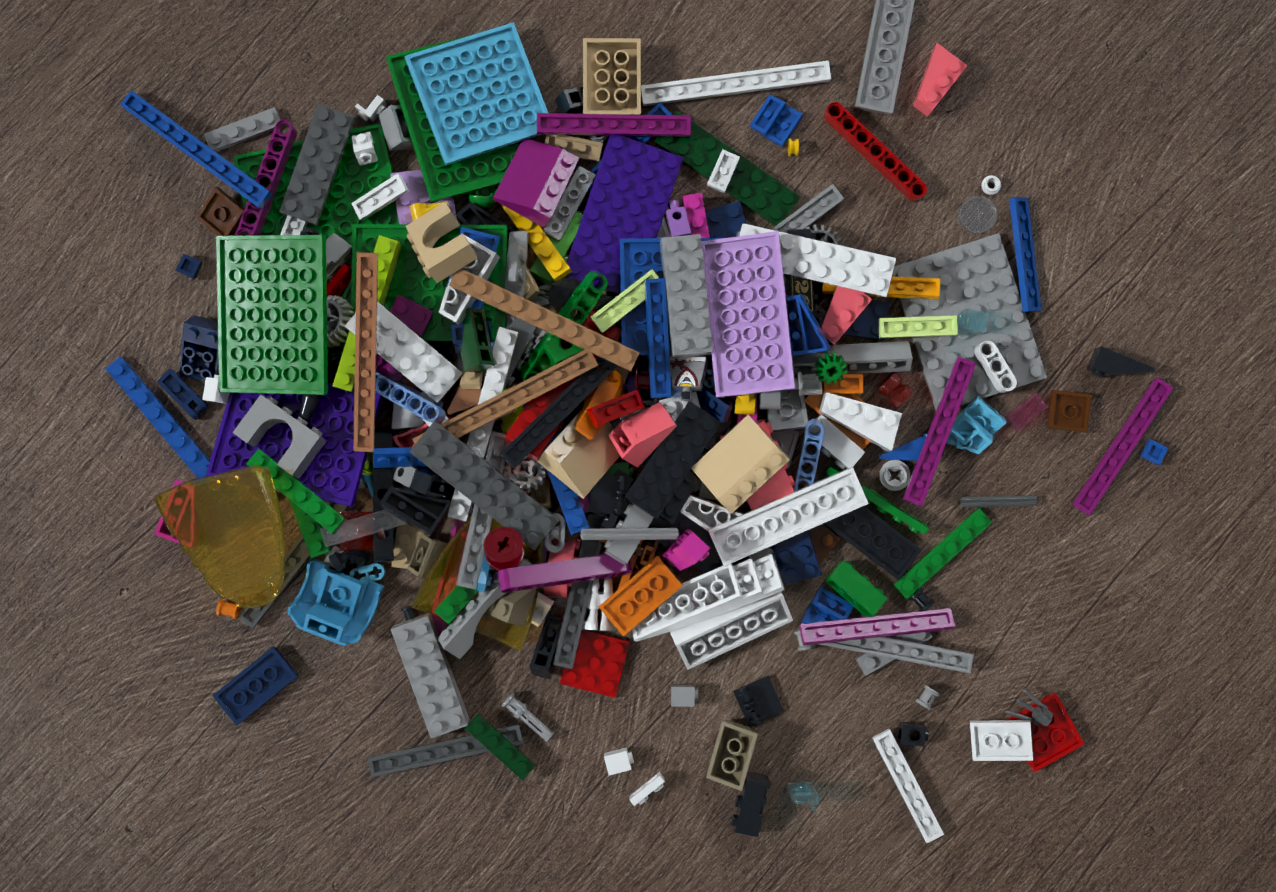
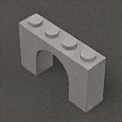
M260 395L233 431V434L249 445L256 447L269 428L279 423L289 424L293 433L292 443L277 465L292 476L300 479L327 440L321 437L323 433L315 427L312 429L308 428V422L298 416L295 419L292 416L294 412L285 406L282 409L278 407L277 404L279 402L271 396L265 398Z

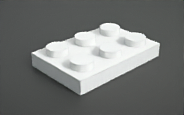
M1030 720L970 721L973 761H1033Z

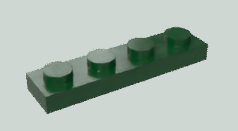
M479 713L465 727L467 732L522 781L536 766L534 762Z

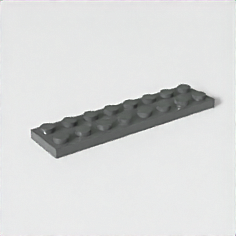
M436 420L409 451L502 526L518 531L523 542L533 550L536 549L559 521V518Z

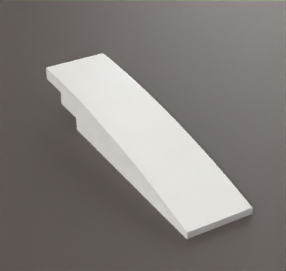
M770 554L756 561L750 558L734 566L732 564L721 566L682 583L683 586L632 629L634 641H641L719 616L785 590L774 556Z

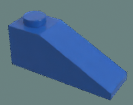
M923 434V437L916 438L892 449V451L879 455L878 460L917 461L927 434Z

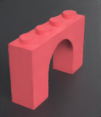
M763 419L756 421L772 439L770 434L773 433L770 423H765ZM787 463L747 499L751 511L794 492L795 482L792 476H788L785 471L788 468Z

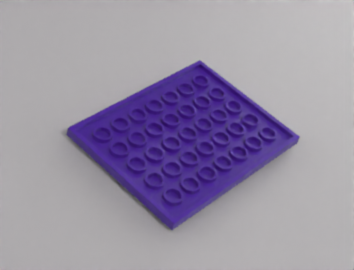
M328 383V394L321 395L320 400L322 401L311 417V420L304 419L308 422V428L312 429L315 427L323 433L321 437L327 441L298 480L326 502L353 507L368 452L354 451V392L334 387L333 384ZM230 392L206 476L280 492L246 463L258 448L278 463L292 443L293 433L289 424L279 423L269 428L256 447L233 434V431L260 395L265 398L271 396L279 402L277 404L278 407L282 409L285 406L294 412L292 416L297 419L300 415L303 394ZM376 393L375 424L383 398L378 393Z

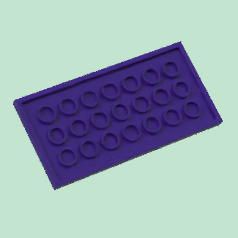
M610 135L567 260V265L572 272L566 275V278L582 282L589 272L596 271L605 276L608 281L605 289L606 292L615 295L621 294L620 239L657 238L683 157L622 135ZM599 278L594 280V286L598 284Z

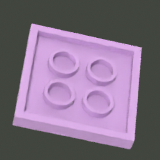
M421 170L398 172L409 190L408 193L395 200L399 224H410L413 222L410 205L415 203L434 204L430 202ZM391 173L390 177H393L397 173ZM453 198L435 202H448L450 209L457 218Z

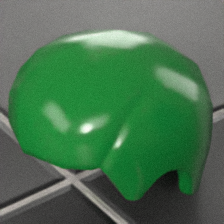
M491 187L473 193L470 192L469 201L481 209L491 208L497 203V201L493 200L497 188Z

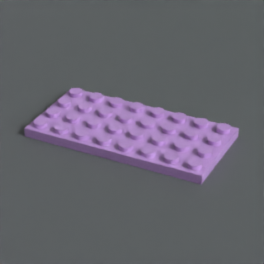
M779 231L701 241L713 349L712 362L716 397L795 389Z

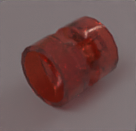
M896 372L888 377L877 390L884 397L888 396V401L895 408H898L914 391L908 384L902 383L903 379Z

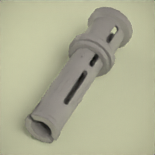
M512 692L501 706L509 709L514 714L513 717L520 718L547 742L554 732L527 709V704L521 703Z

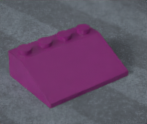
M524 139L521 141L493 200L544 228L551 219L579 158L562 148Z

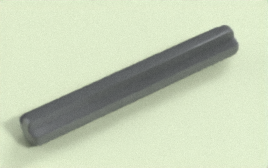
M1036 496L960 498L961 507L1037 505Z

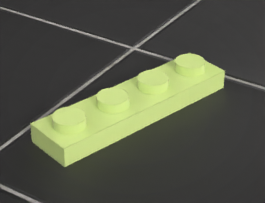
M653 269L592 315L590 317L591 320L604 333L645 301L644 279H657L659 277Z
M957 315L878 319L879 338L958 335Z

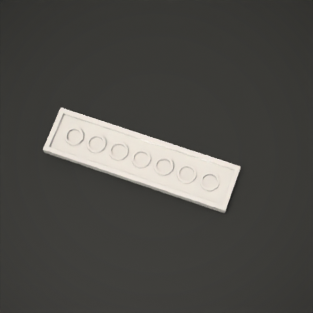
M742 223L740 236L774 232V230ZM779 232L783 274L887 297L896 258Z
M853 467L708 529L723 565L726 566L869 503Z

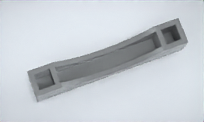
M523 558L518 567L529 566L532 563ZM498 571L493 574L491 584L486 586L485 593L478 592L438 638L443 649L459 659L473 645L475 630L483 614L497 599L506 594L501 592Z

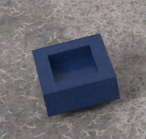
M183 254L175 271L195 280L203 262Z

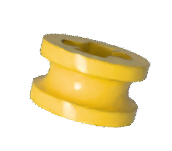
M788 139V156L792 154L798 156L799 139H795V141Z

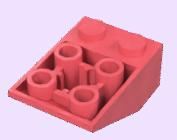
M659 402L621 421L608 436L621 458L639 467L677 425L664 405Z

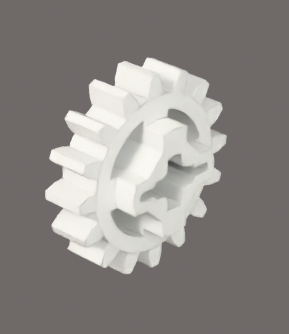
M529 456L515 470L507 462L503 470V475L522 490L527 489L528 493L532 487L537 490L538 484L542 485L543 478L546 477L545 467Z

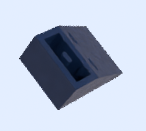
M192 315L183 323L179 375L206 381V377L214 378V375H219L218 321Z

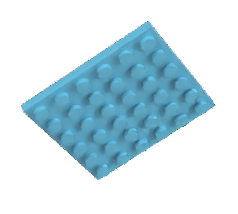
M514 22L405 56L407 66L445 166L520 142L524 139L542 135L537 134V113H548Z

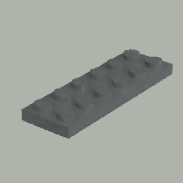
M317 103L279 211L281 214L318 226L355 121L354 115Z

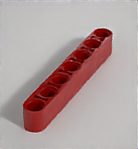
M838 102L830 103L824 113L826 122L910 201L917 202L921 200L927 192L926 184L845 107ZM830 110H835V111H837V112H838V116H835V117L832 116V115L829 113V111H830ZM843 124H851L852 129H845ZM857 136H863L866 142H859ZM871 149H877L879 155H873ZM885 162H891L893 169H888L885 166ZM899 175L906 176L907 182L900 181ZM914 187L918 188L921 195L914 194L912 189Z

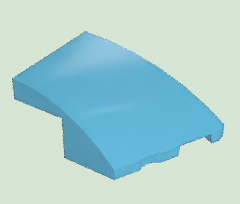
M978 395L955 418L946 443L954 445L958 449H967L970 452L980 454L993 442L992 435L1007 423L1006 419Z

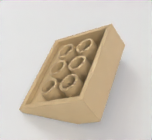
M583 38V114L641 115V39Z
M580 411L547 447L538 462L584 499L620 457V454L608 436L614 429L610 422L591 440L575 429Z
M747 415L695 463L691 469L718 501L732 514L789 461V457Z

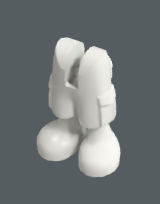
M611 577L604 580V592L598 591V587L600 588L599 579L593 580L587 609H590L589 616L583 622L582 629L598 630L597 616L598 609H600L598 606L613 594ZM602 612L600 630L617 631V628Z

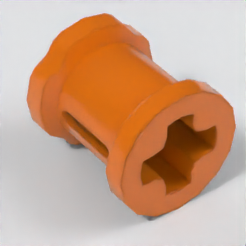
M220 599L216 615L230 616L237 620L241 611V603L233 604Z

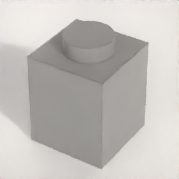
M671 684V707H695V701H698V690H695L694 685Z

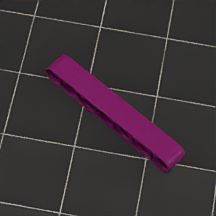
M283 119L276 123L255 179L262 186L265 181L270 180V185L266 189L273 194L262 209L255 206L249 200L247 201L235 236H245L246 234H250V236L261 235L297 137L296 128L288 120ZM286 127H290L289 132L287 134H283V130ZM279 145H283V149L280 152H276V148ZM272 163H277L275 169H269ZM253 216H256V222L254 224H250V219Z
M605 554L508 568L497 573L501 592L509 593L622 576L631 573L632 568L630 560L627 564L623 565Z

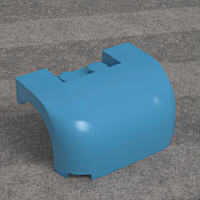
M312 558L307 564V572L300 592L288 607V615L297 624L296 627L344 646L358 643L374 618L384 586L368 579L365 582L330 569V564Z

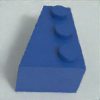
M803 294L787 296L786 303L792 356L831 349Z

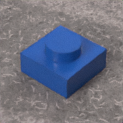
M1149 439L1140 457L1155 465H1160L1168 447Z

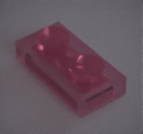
M1035 392L1004 417L1016 431H1019L1047 409L1048 406Z

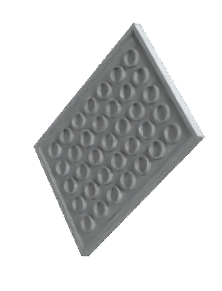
M999 233L894 266L892 273L894 277L940 278L939 299L899 298L905 317L957 315L958 335L912 337L935 410H937L957 357L976 363L961 405L972 402L978 395L981 398L1001 393L996 390L974 353L975 347L984 341H991L996 345L1016 378V387L1047 378L1026 313L1022 311L1021 298ZM982 346V353L985 355L989 354V349L987 346ZM993 362L992 369L998 372L999 365ZM1005 378L1002 380L1003 387H1009V381Z

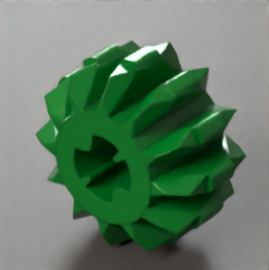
M833 351L831 356L825 352V358L818 357L820 363L814 364L817 369L814 373L816 376H819L820 382L825 381L826 385H829L833 381L837 385V379L843 381L844 377L842 374H847L848 371L845 369L847 362L843 361L842 355L837 356L836 352Z

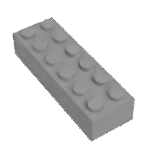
M701 234L663 237L660 240L663 278H665L671 357L711 355L713 349Z
M431 612L394 625L391 628V632L430 738L468 726L470 719L445 650L438 640L439 634Z

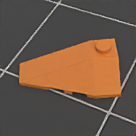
M616 370L585 399L575 429L589 440L607 423L594 428L587 409L625 394L623 377Z

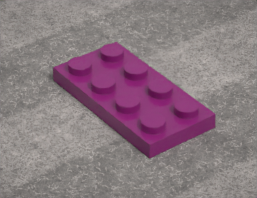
M400 295L397 296L390 311L420 338L423 337L434 315L433 311ZM376 353V371L401 382L404 375Z

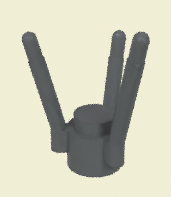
M1025 688L1023 692L1039 707L1034 708L1020 699H1017V702L1032 711V717L1034 718L1008 710L1005 711L1006 714L1013 717L1030 720V722L1037 726L1039 724L1047 726L1053 718V713L1048 711V707L1042 704Z

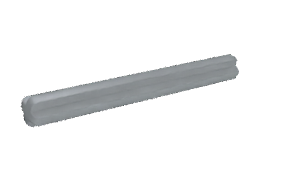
M677 528L582 529L580 533L582 540L677 539L679 536Z

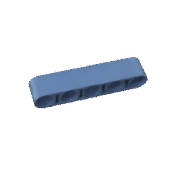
M376 372V393L431 423L436 420L440 424L445 420L444 409ZM388 383L387 390L383 391L384 385ZM404 392L403 399L399 400V395ZM420 401V407L415 409V404ZM434 410H436V411H437V414H436V416L432 419V418H431V413H432Z
M811 419L806 424L794 480L796 485L793 487L794 492L803 489L798 486L802 481L807 482L808 486L814 483L824 436L823 424L818 419ZM817 425L820 427V431L812 433L810 428ZM814 444L816 449L809 452L806 450V446ZM804 463H811L812 468L804 470L802 465Z

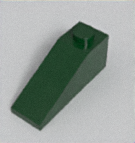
M467 308L461 349L464 372L480 373L495 365L484 309Z

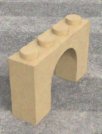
M446 201L406 225L409 232L406 236L411 242L413 250L418 255L417 258L423 266L425 274L428 278L433 277L436 283L478 258L463 233L445 245L433 248L439 238L460 226Z

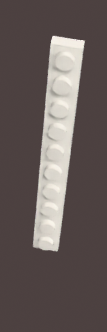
M829 61L641 85L643 106L657 105L659 102L665 104L830 82L831 73Z
M499 327L492 351L495 365L487 369L478 405L503 392L519 332ZM495 419L470 431L467 446L483 459L486 455ZM456 488L448 517L467 521L472 501Z

